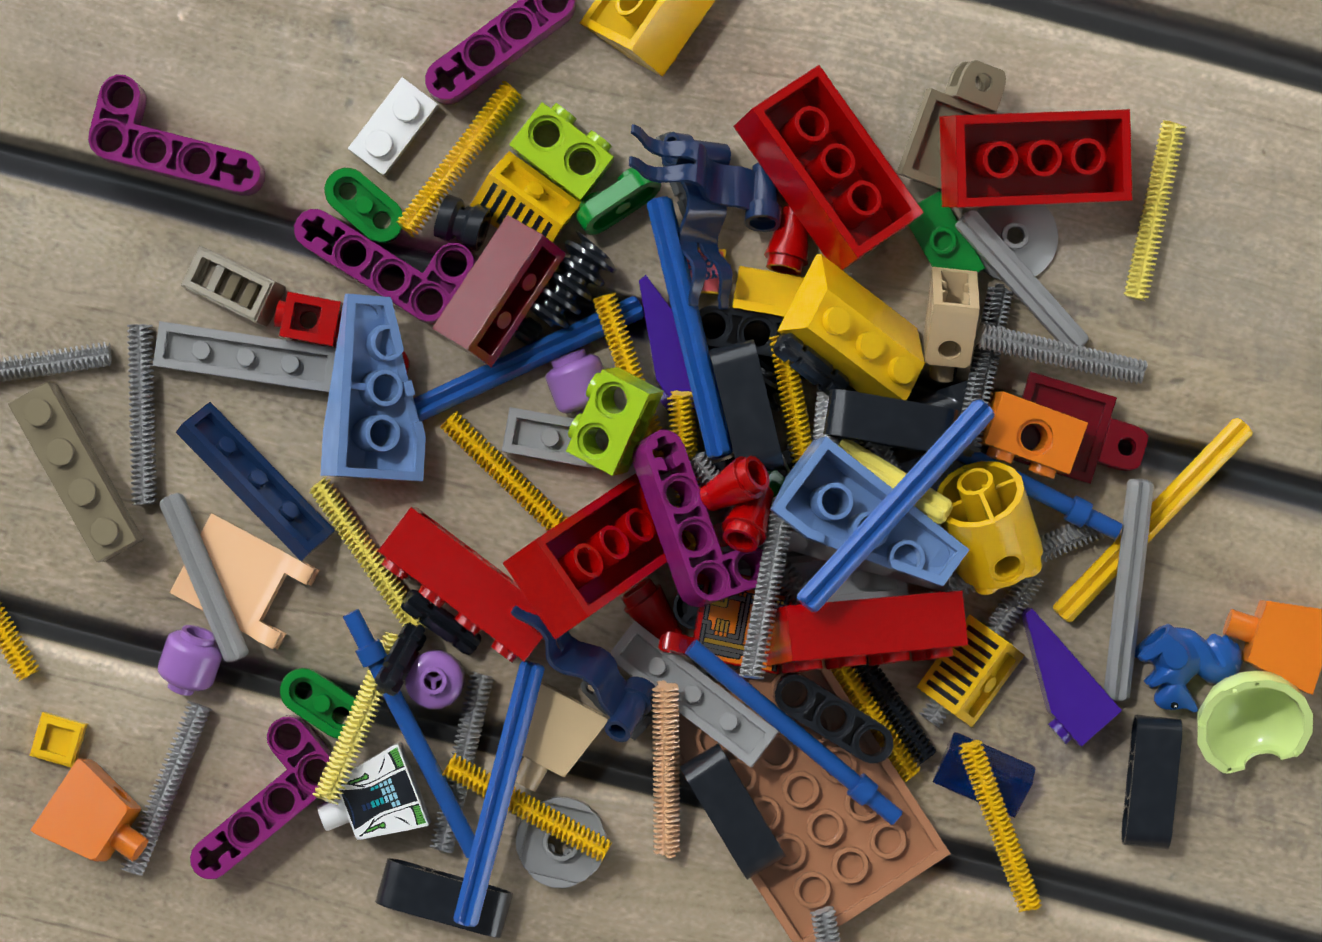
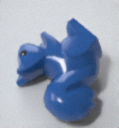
M1170 624L1155 629L1135 649V658L1142 662L1150 661L1154 666V670L1144 679V683L1151 688L1160 685L1154 694V702L1159 708L1166 710L1188 709L1196 713L1198 706L1186 684L1197 674L1207 683L1216 685L1224 678L1237 674L1243 663L1241 648L1230 637L1226 635L1221 637L1214 633L1205 640L1191 629L1173 627Z

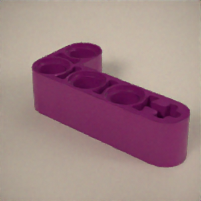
M518 0L432 63L425 75V84L431 97L443 105H453L464 99L565 25L575 13V0H568L566 8L559 13L548 12L543 7L544 0ZM521 18L527 20L531 24L532 29L526 38L515 40L507 35V27L511 21ZM480 45H487L495 50L494 60L487 66H477L471 62L470 56L472 51ZM462 58L467 70L473 77L467 80L463 71L453 80L456 87L454 90L449 92L444 87L437 90L436 88L440 85L438 76L442 73H445L448 77L454 76L460 71L456 61Z
M116 74L103 82L88 136L90 148L103 160L239 196L256 194L263 187L265 171L261 163L253 155L244 151L141 126L147 99L144 89L135 80L126 75ZM124 86L131 87L134 92L132 103L125 108L114 107L113 95L115 91ZM119 130L123 137L121 146L116 151L105 152L102 147L103 136L108 131ZM154 141H163L166 145L165 157L160 162L148 163L145 157L147 146ZM197 152L208 153L210 157L208 169L201 174H192L188 167L191 156ZM222 163L229 168L242 170L244 163H247V168L253 172V176L251 179L244 178L242 184L239 185V180L233 175L221 172Z
M319 209L304 211L297 218L294 225V234L298 242L306 249L382 297H391L393 304L427 324L436 323L468 272L476 263L472 253L464 245L448 243L435 253L422 273L325 211ZM323 220L322 228L336 239H338L340 231L345 232L335 242L332 255L326 254L332 246L323 239L315 237L312 242L309 241L311 234L306 228L310 223L318 225ZM360 243L366 249L365 261L356 267L347 266L343 260L344 250L348 245ZM452 253H460L467 259L466 270L457 277L448 276L443 271L444 259ZM390 267H398L405 274L403 285L395 291L385 290L381 284L383 272ZM428 291L439 292L443 298L442 308L433 315H426L419 308L420 297Z
M658 430L638 442L633 449V465L676 588L682 600L690 606L702 607L756 588L763 550L757 548L755 551L748 553L735 550L722 554L708 511L700 498V489L681 438L672 431ZM652 450H662L664 458H655ZM669 471L671 472V476L661 480L660 474L663 475ZM667 487L674 488L679 493L681 499L679 508L674 507L667 500ZM683 530L693 534L696 541L694 551L687 549L682 543L681 535ZM740 559L747 562L751 568L750 580L744 579L738 572V562ZM699 573L708 577L711 583L709 595L703 593L697 586V576Z
M294 714L285 715L274 721L267 732V743L271 751L287 770L199 841L192 849L190 855L191 867L200 877L217 879L224 875L316 799L313 793H316L315 788H319L317 786L318 783L309 778L306 768L311 759L318 758L326 763L330 762L329 757H332V751L311 725L300 716ZM283 724H293L299 729L301 740L296 748L285 747L279 741L278 732ZM283 787L292 792L295 803L290 811H280L272 803V794L276 788ZM248 816L257 821L259 835L256 839L247 840L240 836L237 831V823L241 817ZM222 831L225 832L226 837L221 835ZM228 840L233 847L219 858L218 861L221 867L217 863L208 866L204 861L208 855L205 847L213 851ZM236 849L240 850L241 853L237 854Z

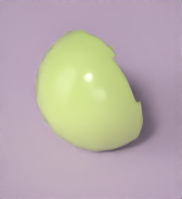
M1267 671L1240 672L1224 678L1212 687L1197 713V744L1205 760L1226 774L1245 770L1247 761L1259 754H1274L1281 760L1298 757L1304 751L1313 733V713L1306 698L1295 685L1283 677Z

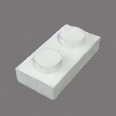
M402 77L348 149L385 177L439 105Z

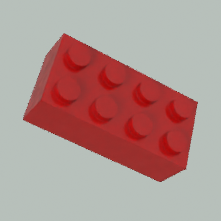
M820 65L753 107L733 126L821 252L841 270L849 267L924 213Z
M1130 109L939 116L942 207L959 208L1132 201Z
M635 473L504 561L503 565L554 639H557L665 564L667 559L639 479ZM682 532V543L688 548L691 543Z
M410 507L379 548L378 552L386 557L381 563L385 568L402 580L404 578L407 579L409 575L422 584L418 592L437 607H443L447 603L459 613L454 619L475 635L479 634L481 630L495 639L491 647L513 663L517 657L525 662L543 639L541 633L533 626L518 620L511 614L514 606H518L526 612L538 615L516 582L419 508Z
M963 591L826 602L816 612L809 611L802 604L775 608L777 611L772 612V614L776 615V617H771V620H775V622L770 623L774 628L769 629L773 634H768V637H772V639L767 640L771 645L766 646L770 650L765 652L769 654L766 657V660H768L767 666L781 665L782 674L823 669L822 661H825V668L827 670L866 665V657H868L869 666L910 661V653L912 662L953 657V648L968 645Z

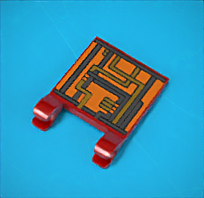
M699 573L697 585H703L702 592L709 595L711 583L708 577ZM740 574L746 580L751 578V576ZM784 587L776 590L780 594L775 595L779 600L774 601V603L778 604V606H773L774 609L792 604V601H788L791 595L785 597L788 592H781ZM753 588L744 593L699 607L693 637L666 632L660 636L659 650L665 653L688 656L685 654V651L697 639L727 665L741 667L742 657H744V646H746L745 640H747V630L749 629V619L751 618L753 601H755V590L757 589ZM766 662L762 663L766 665V668L761 669L766 671L765 673L779 674L780 665L767 666Z

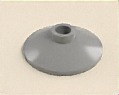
M1044 204L984 206L977 210L981 217L1034 276L1041 273L1050 264L1058 245V229L1053 215ZM1010 228H1018L1022 231L1023 240L1021 243L1012 244L1009 242L1007 232ZM978 254L985 266L983 271L991 277L1003 281Z

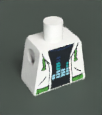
M401 742L390 746L350 770L352 774L346 773L345 775L350 778H343L348 783H341V786L345 787V789L339 788V791L343 792V794H339L341 799H334L335 802L339 803L338 805L326 802L317 806L319 817L326 831L350 823L357 840L421 828L429 825L431 822Z

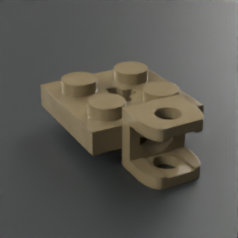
M978 60L961 62L954 68L945 93L932 88L926 89L896 174L942 191L939 116L997 114L994 112H997L1005 89V72ZM976 77H977L978 80H979V87H978V89H977V87H976V85H975Z

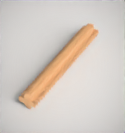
M663 680L657 681L658 685L652 688V691L656 692L652 694L653 697H656L652 699L653 702H656L652 704V707L656 708L652 712L657 713L652 715L653 718H657L652 720L655 725H652V728L656 729L652 733L657 734L652 736L653 739H657L652 741L656 745L652 748L657 750L652 752L653 755H657L652 757L653 760H657L653 762V765L656 766L653 767V770L657 771L653 772V775L657 776L653 778V781H657L653 783V786H656V788H653V791L656 792L653 793V796L657 797L653 799L654 802H657L653 806L658 807L653 809L656 814H653L656 819H653V822L657 823L653 825L654 828H657L653 832L658 833L653 835L654 838H658L653 840L656 845H653L656 848L653 852L662 856L665 855L667 858L676 857L675 853L680 852V787L678 785L680 784L678 780L680 779V761L678 759L679 687L676 683H667Z

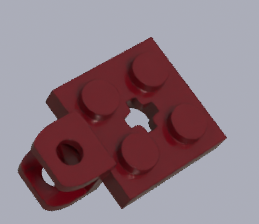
M1031 371L1029 372L1022 395L1023 399L1088 422L1070 474L1056 472L1057 475L1091 484L1097 464L1121 471L1134 470L1141 465L1149 438L1148 434L1135 425L1111 418L1117 397ZM1029 424L1022 430L1021 442L1026 449H1034L1039 444L1040 433L1034 425ZM1122 439L1129 441L1132 445V452L1128 456L1121 454L1118 450V443ZM1016 457L1013 459L1014 462L1030 466V462Z

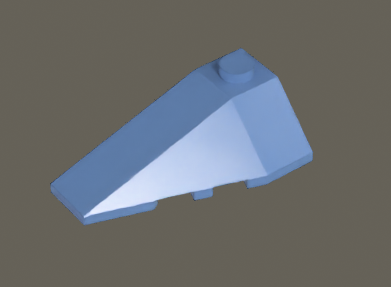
M345 294L323 428L320 476L423 481L426 435L423 423L418 419L413 399L415 391L412 380L408 379L402 355L404 347L391 297Z
M825 436L811 442L786 476L770 510L806 539L838 550L893 488ZM913 506L865 560L941 587L944 586L970 549L937 523L933 522L932 519L917 507Z

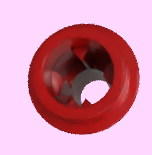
M784 206L781 215V225L774 231L764 256L768 258L766 267L769 270L797 276L801 275L803 266L808 265L809 233L790 206Z
M739 456L700 488V498L705 507L710 511L758 499L763 495L764 490L769 487L770 480L767 469L754 456L747 458Z
M770 487L764 490L760 498L736 504L722 524L724 531L723 539L731 548L748 553L755 551L759 545L765 542L772 498L774 496Z
M646 578L637 583L621 597L626 606L624 611L656 638L660 639L661 634L666 632L682 634L683 631L678 625L679 623L661 585H655L651 578Z

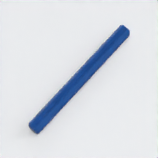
M662 196L648 201L647 209L706 454L709 458L719 459L732 454L733 448L699 308L688 305L692 279L687 258L683 255L678 236L679 225L674 204L671 198Z
M631 296L618 302L620 306L617 309H622L618 314L624 315L620 319H625L622 325L628 326L644 317V310L636 296ZM595 313L571 324L568 329L558 330L498 358L492 367L483 365L413 398L419 421H424L606 336L604 335L605 330L602 329L603 325L600 323L601 319L598 317L599 314Z
M980 399L973 401L800 590L797 594V599L806 609L811 612L818 611L990 423L995 415L991 407Z
M526 660L525 662L522 661L519 665L453 917L454 922L463 926L475 927L480 919L545 670L543 665Z

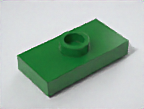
M941 190L917 203L924 213L908 226L932 267L977 271V273L985 269L975 249L956 229L955 224L958 219L951 207H942Z

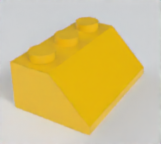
M595 0L579 24L637 64L663 77L694 30L700 25L703 17L715 0Z
M817 254L777 331L780 334L793 333L803 341L804 347L808 345L831 363L833 371L838 369L849 379V385L856 391L907 401L925 364L917 327L825 256Z

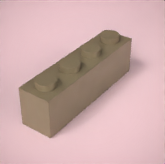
M46 382L8 403L95 561L106 562L144 540L143 536L58 385Z

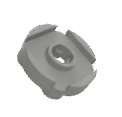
M556 796L540 801V806L545 803V808L548 805L551 807L550 811L555 808V814L560 811V816L565 814V819L569 816L570 822L573 819L575 824L580 822V827L585 825V830L589 827L590 833L594 830L595 835L600 833V838L605 836L606 841V833L600 816L588 804L567 796ZM527 818L521 820L516 835V851L523 867L539 883L554 888H568L586 880L601 865V859L599 861H596V857L592 859L591 854L587 856L586 851L581 853V849L576 850V846L565 848L563 854L554 853L555 845L548 843V837L552 831L547 834L546 830H541V827L536 828L537 823L531 825V822H526Z

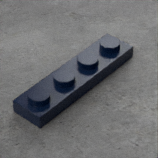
M211 402L183 422L176 431L180 438L301 562L335 531Z

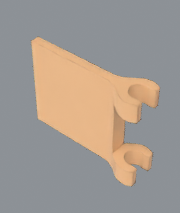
M211 513L200 535L239 629L265 646L279 650L287 633L263 622L271 604L287 575L305 585L309 584L312 586L320 570L304 561L301 562L298 558ZM184 565L170 593L203 611Z

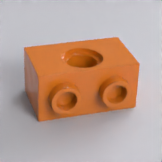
M1004 391L995 392L989 406L995 413L994 418L984 428L985 432H981L984 436L979 438H982L983 441L978 442L988 447L986 455L1012 464L1014 457L1030 462L1028 471L1050 479H1054L1056 472L1070 474L1088 422ZM1029 424L1034 425L1040 433L1039 444L1032 450L1026 449L1021 442L1022 430Z

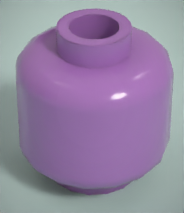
M581 349L551 361L553 369L549 370L546 374V382L557 409L562 413L575 412L576 416L579 413H583L589 400L586 396V390L591 379L596 373H601L602 369H604L598 356L586 355L585 350Z
M185 625L182 627V630H176L167 636L158 663V672L168 682L167 686L171 691L180 695L190 696L193 695L194 691H203L213 685L222 659V654L213 633L202 627Z
M429 650L418 655L405 679V687L410 698L419 706L427 709H442L451 705L461 695L465 685V672L460 661L452 654L442 650ZM430 672H436V673H438L439 675L436 676V677H433V676L429 675L428 673H430ZM425 678L431 681V688L426 685ZM442 679L441 686L436 689V682Z

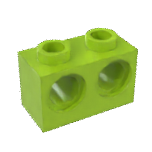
M541 102L510 142V149L557 186L581 202L591 193L614 163V156L608 153L612 145L592 130L586 136L574 127L573 123L577 119L559 104L555 103L550 108ZM543 125H552L560 132L559 140L551 147L539 146L534 141L536 130ZM587 152L595 158V167L590 173L579 175L571 170L570 160L576 153Z
M619 367L602 369L601 373L598 372L594 375L587 387L586 396L589 400L583 413H579L570 425L568 437L571 440L566 452L611 476L627 473L633 462V449L638 442L643 440L664 391ZM618 387L625 392L627 397V404L623 410H620L614 402V393ZM599 428L603 429L608 436L609 443L605 451L601 450L596 443V433Z

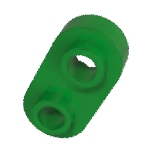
M341 168L334 171L328 177L324 187L325 197L330 206L374 242L388 243L398 238L403 229L396 221L399 220V217L403 216V211L393 199L356 169ZM346 184H353L357 190L355 197L350 200H345L340 195L341 188ZM380 213H387L391 218L390 225L385 229H379L374 224L375 217Z
M629 168L618 177L616 183L604 191H596L586 196L579 204L580 209L576 219L588 235L604 232L652 200L660 191L661 183L649 181L642 177L636 169Z
M299 668L291 671L284 677L280 686L282 702L289 710L328 736L337 739L338 736H341L340 732L343 731L342 727L345 726V723H338L334 719V711L337 707H345L348 711H352L351 707L354 706V700L357 701L356 697L310 668ZM300 682H307L312 687V695L307 699L299 697L296 692L297 685Z

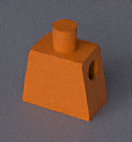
M1265 600L1259 601L1254 616L1231 609L1224 624L1223 635L1245 642L1242 660L1260 671L1279 675L1295 685L1299 691L1313 695L1322 668V609Z
M82 758L76 760L30 830L36 835L85 858L102 862L108 861L115 850L133 862L142 854L149 841L148 838L131 827L140 814L141 807L95 761Z

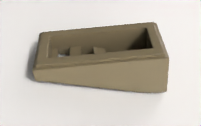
M200 245L181 283L182 287L264 326L269 325L276 311L278 301L281 300L286 289L284 285ZM211 262L217 264L207 288L203 287L201 283ZM229 269L233 273L223 294L220 295L218 291ZM247 278L250 281L240 302L237 303L234 300L244 279Z

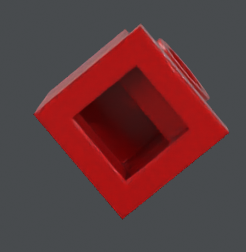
M287 292L286 301H278L274 327L280 328L279 336L282 338L336 348L343 303ZM307 312H314L317 316L316 325L310 329L304 328L301 323L302 316Z

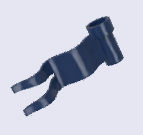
M635 124L631 125V134L638 138L644 148L652 154L660 157L685 158L695 162V164L687 163L667 167H654L645 164L639 158L630 156L629 166L636 169L642 177L658 183H692L699 187L703 199L710 204L746 210L745 226L750 230L771 232L780 227L781 206L777 203L778 189L759 162L752 166V170L742 166L719 164L709 158L707 149L699 142L690 140H656L648 136L641 127Z
M676 132L669 133L664 141L690 140L699 142L705 146L711 160L723 165L730 164L731 150L727 144L694 140L689 134ZM661 157L665 167L687 163L695 164L694 161L685 158ZM681 182L686 192L687 207L678 236L682 253L690 261L692 268V283L688 296V305L698 307L699 297L707 273L706 262L698 252V244L701 252L715 265L718 272L719 309L728 310L733 273L731 265L720 254L718 248V236L727 215V207L710 204L703 199L699 187L692 183Z
M514 606L511 614L518 620L533 626L543 636L546 660L549 665L557 672L581 678L592 686L600 706L610 716L605 725L606 734L617 742L628 741L642 716L647 715L653 708L652 704L656 703L652 701V699L656 698L652 696L653 693H656L652 691L655 685L649 680L638 676L630 677L625 681L611 653L600 646L578 641L571 636L569 631L558 637L556 641L538 615Z

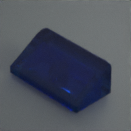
M954 732L932 782L979 802L980 800H976L978 795L974 794L976 790L972 789L976 784L971 785V780H969V775H972V773L967 775V770L969 769L965 770V765L967 764H963L965 759H961V755L964 753L959 754L962 747H958L963 743H970L974 740ZM982 743L981 746H984L983 751L986 752L984 756L988 757L986 761L990 762L988 766L992 767L990 771L994 772L992 776L996 777L994 781L998 783L997 787L1000 788L999 792L1002 794L1000 797L1004 799L1002 802L1006 804L1004 806L1007 808L1006 812L1009 813V816L1015 818L1033 784L1036 769L1027 762Z

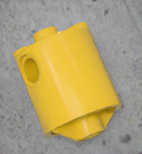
M980 461L968 464L949 474L937 489V492L951 500L953 507L951 514L941 524V527L970 549L957 566V574L965 583L972 585L974 590L981 595L992 594L1000 588L1014 585L1025 578L1037 575L1042 569L1041 556L1043 547L1021 475L1013 467L996 461Z

